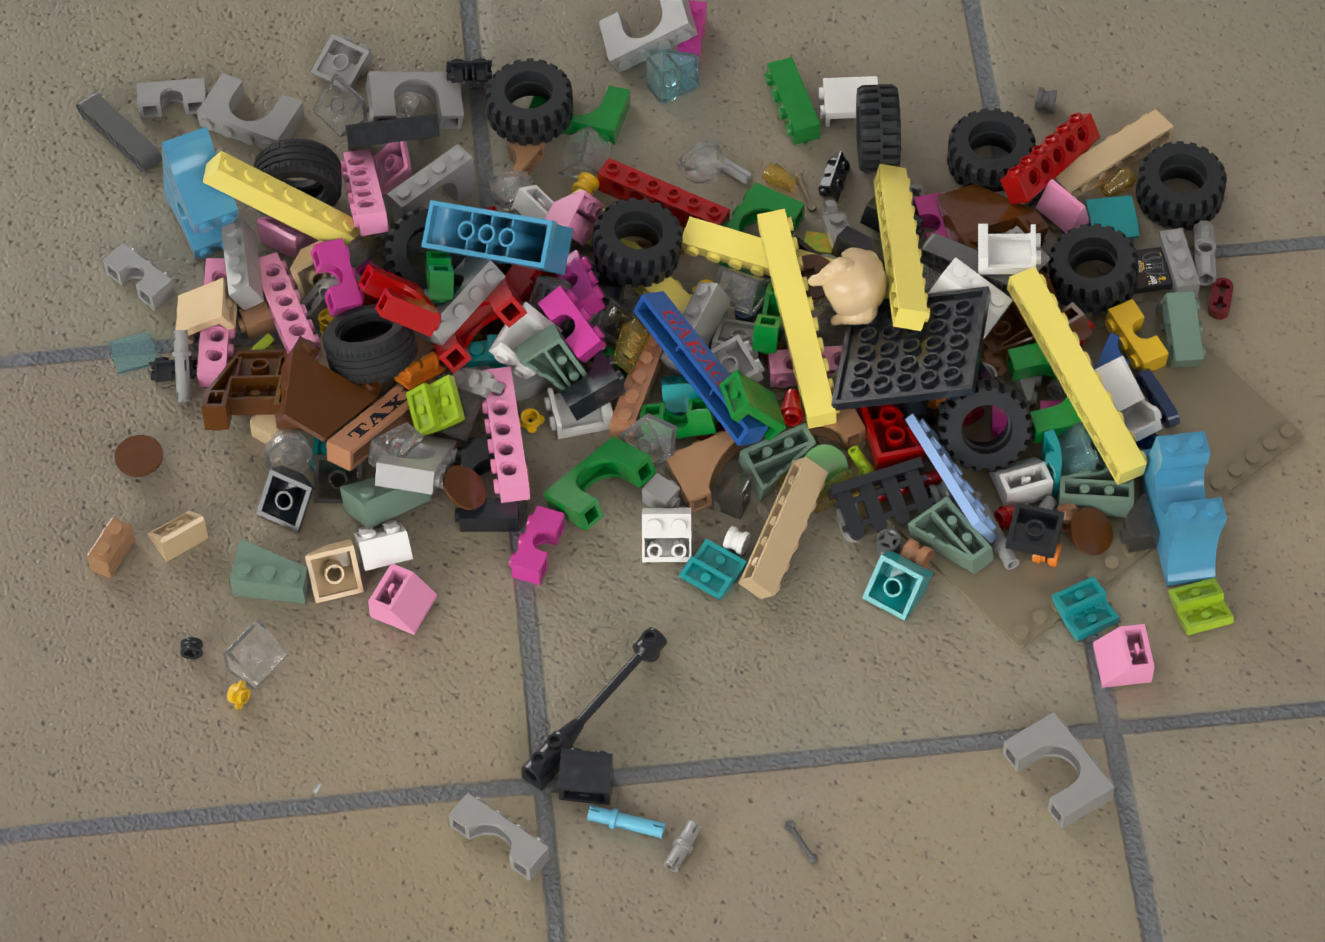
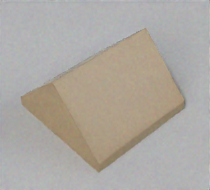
M192 511L183 513L147 534L166 562L208 539L203 516Z

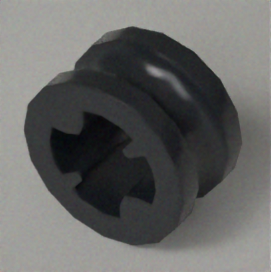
M188 637L181 640L180 654L183 658L197 659L203 655V641L201 639Z

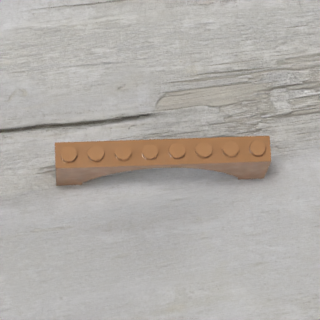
M855 409L840 410V413L836 414L837 423L809 429L812 435L839 443L844 449L866 440V428ZM804 414L803 419L801 420V422H800L798 425H795V426L786 425L787 428H785L782 432H785V431H787V430H789V429H792V428H794V427H796V426H799V425H801V424H803V423H805L806 426H807L805 414ZM727 431L717 432L708 439L696 441L691 446L681 450H674L665 456L666 469L672 480L680 487V495L686 507L691 508V513L712 505L711 493L719 473L731 457L747 446H738Z

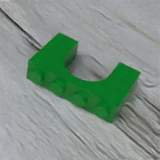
M608 85L601 105L595 111L588 114H573L569 127L565 131L563 130V133L582 139L586 138L599 141L600 143L615 145L631 105L630 90ZM533 96L528 109L539 107L545 104L547 100Z
M755 183L751 190L748 189L745 192L743 202L740 206L737 205L735 207L732 218L729 222H725L723 227L742 232L749 225L758 223L757 214L785 209L787 218H792L794 231L790 232L794 234L804 218L805 203ZM721 261L717 263L756 281L760 277L745 268L738 270L730 267L728 263Z
M1038 343L1008 349L1006 364L1012 381L1040 375L1049 376L1059 381ZM1068 396L1059 405L1030 412L1033 422L1031 429L1034 444L1043 442L1044 432L1052 429L1057 438L1087 432Z
M613 436L544 491L543 495L549 509L565 513L567 521L587 531L604 517L598 500L586 493V490L592 484L605 478L617 477L640 488L657 472L650 455Z

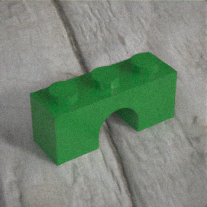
M426 251L429 300L437 303L453 300L454 271L451 265V255L443 251Z
M700 397L688 400L687 412L682 416L670 413L666 402L642 405L639 419L646 442H659L675 438L683 439L699 435L707 436L715 434L718 425V419Z

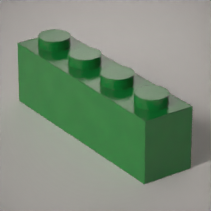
M793 57L767 63L766 73L763 74L766 86L771 88L770 94L773 103L778 105L777 111L780 120L785 122L784 129L787 137H791L794 145L820 139V122Z

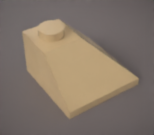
M322 240L301 249L290 268L295 285L300 293L301 301L306 298L318 281L331 278V273L317 274L310 253L316 243L324 242Z
M351 539L325 545L305 555L315 603L364 592Z

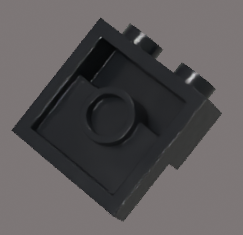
M1016 502L1005 548L1054 559L1065 513L1053 508L1045 509L1029 503L1021 504Z

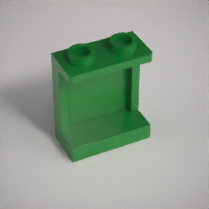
M738 370L719 384L731 419L737 423L748 414L769 426L764 434L765 439L768 441L787 428L773 392Z

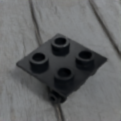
M477 58L473 61H464L463 59L447 61V81H451V83H463V81L465 83L468 81L488 82L492 78V60Z

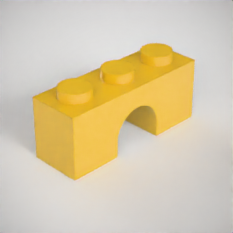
M1131 299L1108 309L1105 326L1108 332L1119 336L1118 347L1126 353L1133 369H1136L1138 372L1147 368L1155 371L1166 366L1169 353L1157 335L1144 339L1135 334V332L1142 330L1145 317L1134 300Z

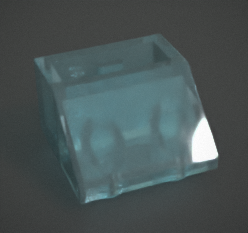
M665 49L647 58V87L661 105L700 87L698 55Z
M1077 422L1057 437L1062 454L1060 477L1089 470L1091 473L1097 472L1096 464H1099L1098 453L1096 450H1092L1091 437L1087 430L1084 429L1083 423Z

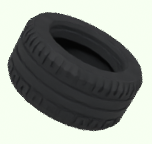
M303 138L280 140L265 147L255 158L254 168L331 207L341 197V162L329 147L320 142ZM288 178H306L307 180H290Z
M377 304L356 307L338 315L327 325L322 336V343L330 370L353 384L374 383L391 378L410 366L417 354L418 346L414 330L380 317L375 310Z

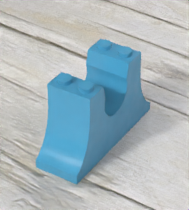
M207 127L162 142L164 197L180 224L194 259L199 257L202 259L208 258L214 252L221 249L224 251L221 227L233 223L238 218V207L234 198L203 183L206 163L216 156Z
M430 200L421 247L466 257L488 259L498 264L507 263L565 275L573 228L559 225L556 221Z
M1205 431L1157 436L1152 449L1142 450L1147 457L1148 463L1144 475L1139 477L1166 586L1189 584L1215 578L1217 544L1221 531L1227 521L1222 497L1206 498L1204 471L1209 461L1210 449Z

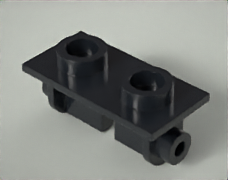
M842 151L839 152L838 157L832 156L828 159L824 171L825 177H822L818 188L819 194L822 197L833 195L836 201L839 200L841 191L844 189L846 176L850 171L849 161L846 160Z
M192 355L189 357L190 379H195L197 367H194V365H198L197 357L193 358ZM158 357L154 359L155 361L149 362L151 369H155V371H150L151 381L156 380V383L173 381L175 359L169 360L168 357Z

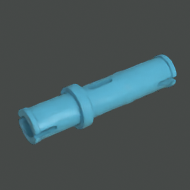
M590 805L591 810L588 811L587 821L606 824L611 829L618 827L660 839L663 838L666 827L665 822L662 823L622 813L616 808L610 810Z

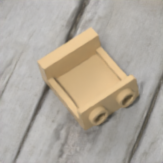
M221 278L178 295L175 330H188L189 345L194 343L195 333L217 324H221L227 330L236 328L237 303L229 296L227 280Z

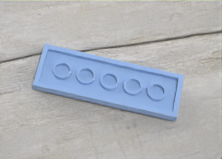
M914 414L910 415L905 419L968 521L990 543H993L999 538L994 530L997 526L991 517L986 516L983 512L986 508L978 498L975 499L973 496L974 489L967 480L964 481L961 477L963 474L962 470L955 462L951 461L949 452L939 442L941 439L939 434L933 427L930 428L923 418L919 420Z

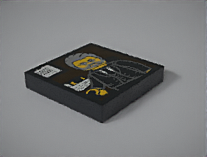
M1162 247L1137 250L1139 278L1134 294L1172 289V281Z

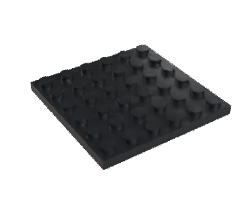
M989 286L929 293L927 308H930V317L928 322H924L921 331L893 327L890 299L883 300L882 304L878 307L876 317L871 323L861 325L847 324L831 403L832 407L837 411L975 395L991 297Z

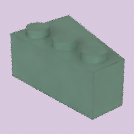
M1194 291L1166 293L1156 307L1157 314H1162L1164 324H1160L1161 332H1166L1167 342L1164 345L1169 353L1168 361L1170 368L1199 366L1206 357V347L1201 342L1203 326L1202 322L1198 321L1197 314L1200 309L1199 300L1195 299Z
M555 323L514 348L520 364L536 371L537 375L547 378L561 390L581 380L589 373L584 363L577 358L566 343L565 337Z
M805 423L778 434L770 441L766 439L740 450L738 464L759 502L764 500L784 482L792 462L803 458L816 445Z
M1108 467L1092 473L1089 470L1061 476L1058 506L1068 503L1077 505L1080 509L1085 507L1096 508L1105 516L1131 518L1134 504V479L1117 485Z
M375 477L340 487L345 512L369 529L431 500L430 494L375 486Z
M947 496L908 523L911 538L933 548L935 552L973 574H976L994 561L990 544L972 527L968 519Z
M240 538L230 576L233 595L305 604L310 586L308 568Z

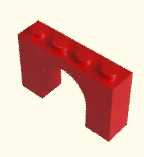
M370 264L367 265L358 285L364 293L379 299L375 310L380 317L431 337L433 332L438 330L442 315L417 283Z
M504 278L444 345L433 343L438 357L453 374L472 359L468 350L469 344L485 325L500 318L510 328L527 314L519 294Z

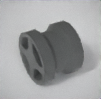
M1039 87L1035 109L1040 110L1043 108L1053 113L1057 90L1046 91L1043 87Z
M941 481L939 485L931 484L927 486L929 498L934 497L936 503L946 496L954 503L955 498L944 481Z
M883 529L877 534L876 553L879 557L888 551L899 554L901 543L899 533L893 529Z

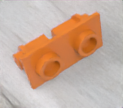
M431 351L428 355L420 358V363L418 361L411 363L394 380L408 390H412L445 372L446 368L439 364L441 359L438 357L437 352Z

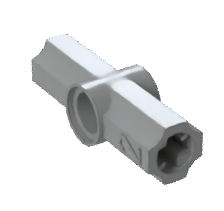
M1200 221L1193 226V262L1200 285L1209 286L1211 283L1216 282L1214 225L1210 224L1209 221Z

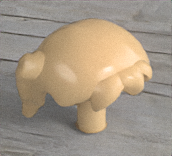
M848 248L841 253L842 257L836 258L822 268L818 274L812 275L808 279L810 286L823 287L825 295L837 313L831 318L832 325L871 323L876 317L878 307L882 304L888 289L887 275L884 271L883 263L879 260L876 253L861 248Z

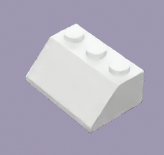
M956 257L929 291V293L989 286L991 297L984 338L1013 301V299Z

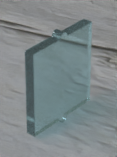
M150 332L109 342L113 354L111 359L115 361L118 375L150 367L149 362H153L157 358L155 352L157 348L152 342Z

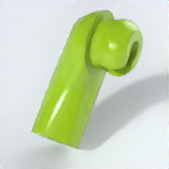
M852 446L848 449L849 456L859 470V476L875 471L858 446Z

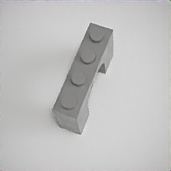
M660 0L662 7L661 22L652 33L642 38L631 37L628 23L619 12L600 20L601 33L608 59L612 66L620 73L698 35L688 0Z
M446 71L368 72L366 90L370 122L396 119L395 99L405 93H419L429 98L435 105L439 129H461L464 111L460 83L447 81Z
M222 73L197 111L199 126L207 127L209 131H215L225 137L234 138L247 145H254L262 149L274 142L290 139L305 116L303 101L282 94L270 114L260 120L244 121L235 117L233 112L245 95L243 80Z
M457 144L387 193L391 226L407 212L423 207L428 197L442 185L443 190L458 204L476 192L473 157Z
M466 257L454 270V278L461 284V287L453 295V300H448L439 307H436L442 315L438 330L434 331L431 337L415 330L414 333L426 342L444 345L506 276L491 260Z
M398 432L393 440L392 456L382 455L377 461L375 486L432 495L436 488L441 486L445 472L452 467L453 463L457 462L458 449H455V440L426 435L418 437L414 433Z
M1054 712L1004 741L1002 754L1017 772L1044 757L1062 758L1076 769L1078 779L1069 787L1049 798L1047 810L1062 829L1112 800L1115 788L1113 780L1108 775H1104L1099 769L1097 760L1086 753L1080 739L1074 738L1069 732L1066 722L1063 719H1059Z

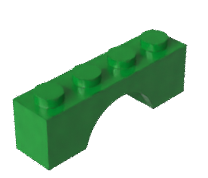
M769 282L765 292L762 315L758 314L754 324L752 350L759 351L762 354H776L784 330L772 282Z

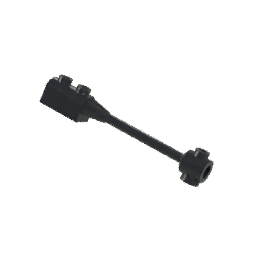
M649 627L632 645L635 654L577 718H574L548 736L547 740L521 767L522 778L541 791L560 771L561 750L573 748L584 724L641 661L654 662L659 658L660 651L667 645V640L660 631Z

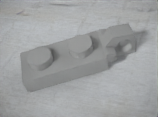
M826 200L825 209L822 212V225L833 249L837 235L846 226L850 227L843 210L837 211L835 201Z
M461 367L452 375L455 378L458 392L487 398L489 392L501 394L505 386L494 379L495 375L485 371Z

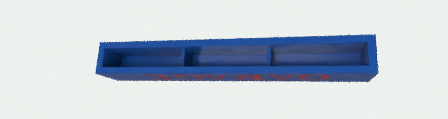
M664 291L642 294L633 312L738 446L760 442L769 426L749 414L738 423L731 419L719 385L730 374Z

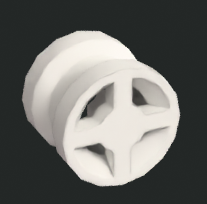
M731 526L725 536L723 548L735 550L738 555L742 556L749 545L751 533L747 531L740 532L737 527Z

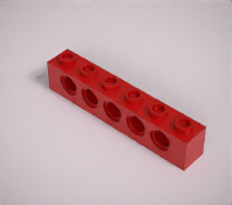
M1081 112L1070 115L1065 123L1056 127V131L1053 134L1046 136L1044 142L1032 148V152L1029 155L1021 158L1018 165L1007 171L1008 173L1001 179V183L1010 204L1029 202L1048 185L1051 179L1054 180L1100 138L1091 113L1081 114Z
M611 158L605 161L597 173V180L599 181L598 191L619 200L624 199V201H629V198H636V200H643L644 198L649 199L651 203L657 202L662 205L663 209H669L673 213L672 217L675 216L680 222L679 226L684 228L689 217L720 226L730 221V209Z

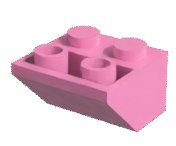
M580 190L553 202L545 219L573 228L571 241L585 246L592 236L595 222L603 211L605 204L588 192Z
M391 563L368 601L370 617L415 635L436 600L437 594L414 572Z
M1145 624L1121 626L1093 642L1102 688L1152 682L1155 666Z

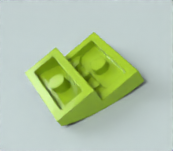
M446 375L430 385L422 383L406 392L416 436L418 437L438 432L465 420L455 378L452 375Z
M1214 577L1168 590L1172 606L1187 636L1234 623V616L1224 601V592Z

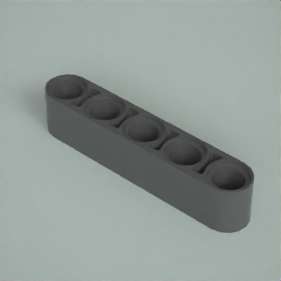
M97 92L92 93L76 104V108L83 119L140 172L145 173L162 161V155L159 150Z
M931 233L919 248L921 249L920 259L940 270L945 271L956 257L978 273V251L936 233ZM1015 274L980 275L1012 299L1007 286L1009 277Z

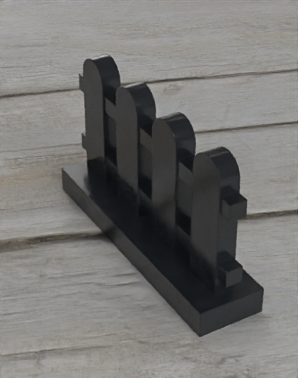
M921 457L830 485L826 493L829 501L834 499L837 501L833 506L835 510L840 509L845 522V526H842L843 533L848 532L850 538L857 541L864 536L865 530L863 527L871 525L872 529L879 533L887 528L886 520L894 518L898 525L905 526L910 520L909 512L917 511L918 515H921L931 508L936 502L934 497L929 498L923 484V482L927 481L925 474L920 476L919 472L924 466ZM904 477L905 481L897 482V479ZM882 485V488L874 489L875 486ZM907 487L914 503L906 506L901 493V489ZM859 492L860 495L852 497L851 494ZM882 495L886 496L891 511L883 513L878 499ZM863 502L868 516L864 520L860 519L855 504Z

